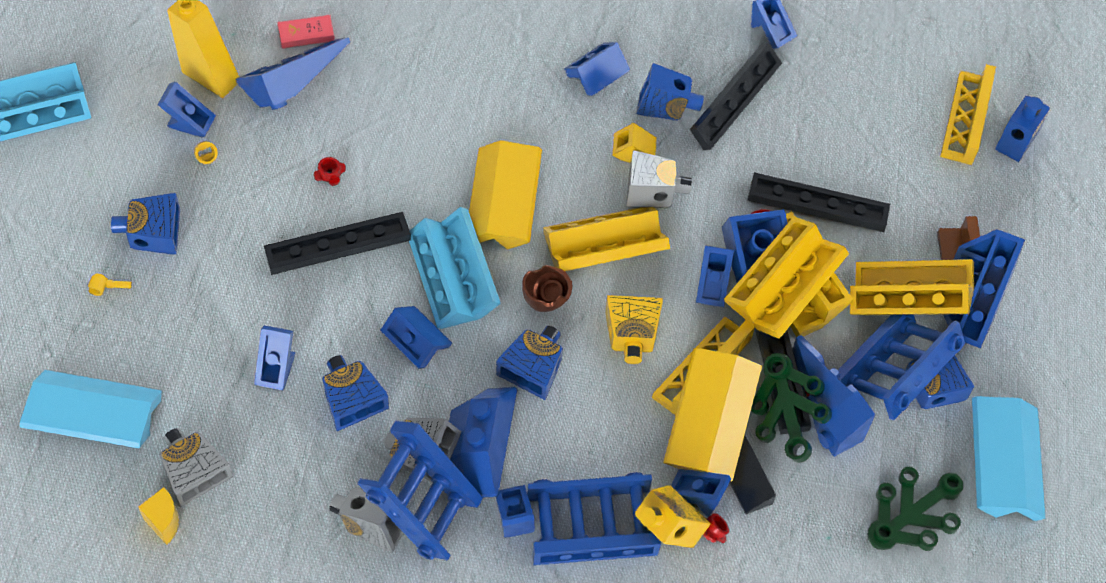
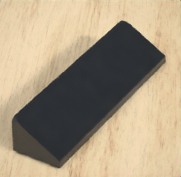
M744 435L734 478L729 483L746 515L772 505L776 494L747 437Z

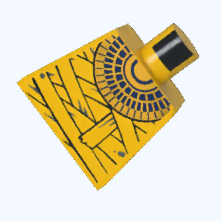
M607 295L605 315L611 348L614 351H624V361L626 363L639 364L642 362V352L653 351L663 298Z
M671 485L652 489L635 512V516L661 542L669 545L694 548L711 524Z

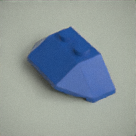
M996 229L958 247L953 260L972 259L974 261V292L969 314H943L948 327L954 320L960 323L965 343L981 349L1012 278L1025 239Z
M516 387L486 389L455 407L450 413L449 422L461 431L450 460L482 497H498L517 396Z

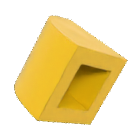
M632 123L614 133L612 155L628 163H631L633 150L655 155L657 137L637 124Z
M163 487L138 508L144 521L167 545L177 532L179 516L171 495Z

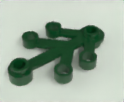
M775 353L768 356L764 362L763 371L766 378L756 396H754L751 411L758 416L767 413L769 409L767 399L775 386L777 387L778 396L763 423L757 426L755 434L764 443L772 442L776 436L774 427L783 413L790 437L785 444V453L795 462H805L811 456L812 446L803 438L795 407L811 414L813 419L821 424L827 423L831 419L832 411L825 404H816L790 390L788 380L804 386V389L812 396L820 395L824 391L825 386L823 381L817 376H808L793 369V363L787 355ZM783 365L782 370L776 373L777 366ZM818 382L817 388L810 390L811 384ZM762 401V407L755 410V405ZM821 409H825V415L818 418V412ZM769 428V434L766 437H762L763 430ZM804 446V452L798 456V448Z
M904 467L898 476L899 483L901 484L900 514L891 521L890 503L896 496V489L890 483H882L876 491L878 518L877 521H874L869 526L867 531V537L871 545L878 550H889L896 543L920 547L924 551L933 550L938 543V536L934 531L929 529L923 530L919 535L900 530L907 525L938 529L947 534H954L961 525L958 515L947 513L940 517L923 513L942 499H956L964 487L962 479L955 473L942 475L936 488L913 504L914 485L919 478V474L913 467ZM904 474H910L913 480H907ZM947 481H952L956 487L949 486ZM887 490L891 496L885 497L881 491ZM945 520L953 521L955 527L948 526ZM879 530L886 531L889 537L881 536ZM923 537H929L932 540V544L925 543Z

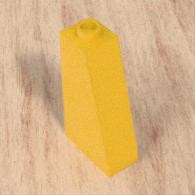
M177 0L167 9L182 73L219 97L224 98L238 85L236 78L239 75L207 5L199 0Z

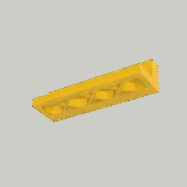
M986 64L982 75L960 70L940 157L969 165L973 164L981 142L996 66ZM963 81L978 84V88L969 92L963 85ZM967 100L973 109L964 112L958 103ZM963 121L969 129L960 133L954 124ZM958 141L963 147L964 152L960 153L949 150V145Z
M724 316L696 348L716 349L717 352L739 355L752 340L755 326L745 320L739 327ZM724 328L733 333L726 342H720L719 333ZM692 352L652 394V398L675 416L685 382L683 372L689 367ZM680 388L681 391L673 398V402L663 395L667 389Z

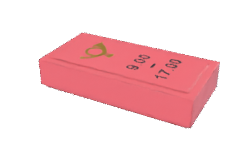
M330 15L277 22L282 49L334 40Z

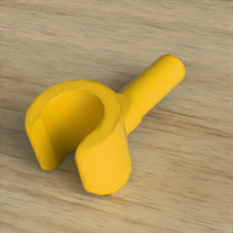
M94 274L89 281L88 291L90 294L101 296L105 287L131 289L132 281H112L102 274Z

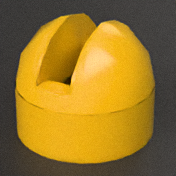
M202 141L195 146L194 156L199 162L210 164L216 160L218 151L214 144ZM209 147H210L211 150H212V151L207 152V153H204V154H202V155H200V156L198 155V152H199V151H202V150L207 149V148H209Z

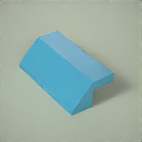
M76 62L0 80V141L91 119Z
M459 207L442 222L424 218L410 230L411 241L409 243L437 328L444 329L481 319L501 304L468 209Z
M44 370L32 383L20 420V427L140 449L150 436L151 413L161 402L162 390Z
M973 397L972 411L977 508L995 518L1018 512L1033 521L1045 519L1038 408L1021 398Z

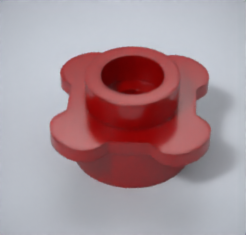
M323 158L318 163V170L314 172V179L329 182L332 186L338 185L341 174L346 171V166L336 158Z
M713 513L707 518L703 516L711 523L703 536L712 543L720 541L724 544L727 541L726 535L729 533V527L725 520L717 513Z

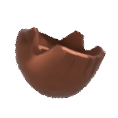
M545 265L535 271L529 270L522 280V292L525 301L531 308L539 312H550L560 308L570 298L573 285L570 277L565 271L557 267Z

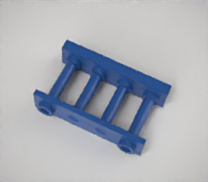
M890 315L837 370L840 373L839 379L846 387L852 384L858 391L883 400L889 419L895 420L965 345L960 323L954 320L944 332H940L916 324L914 315ZM911 335L934 342L926 351L903 344ZM894 353L916 360L908 370L886 363L888 358ZM876 372L898 379L890 390L868 382L870 377Z
M395 420L389 431L398 440V449L378 481L360 478L357 484L366 492V498L371 503L379 506L418 548L417 552L422 557L429 560H434V558L449 560L451 555L440 544L442 537L459 508L464 506L478 508L483 497L418 423ZM410 454L415 459L414 463L416 466L400 493L396 496L389 487ZM427 472L432 478V485L413 515L406 506ZM442 491H444L448 496L447 500L449 502L430 533L423 524Z
M633 472L621 477L554 482L548 479H540L533 483H528L527 494L529 501H538L542 537L538 542H533L534 565L658 556L661 541L635 516L636 510L643 502V493L650 492L652 475ZM630 494L635 527L633 534L620 535L616 532L612 495ZM599 496L604 534L601 537H589L585 535L581 498ZM569 499L573 537L570 539L558 540L554 538L550 500Z

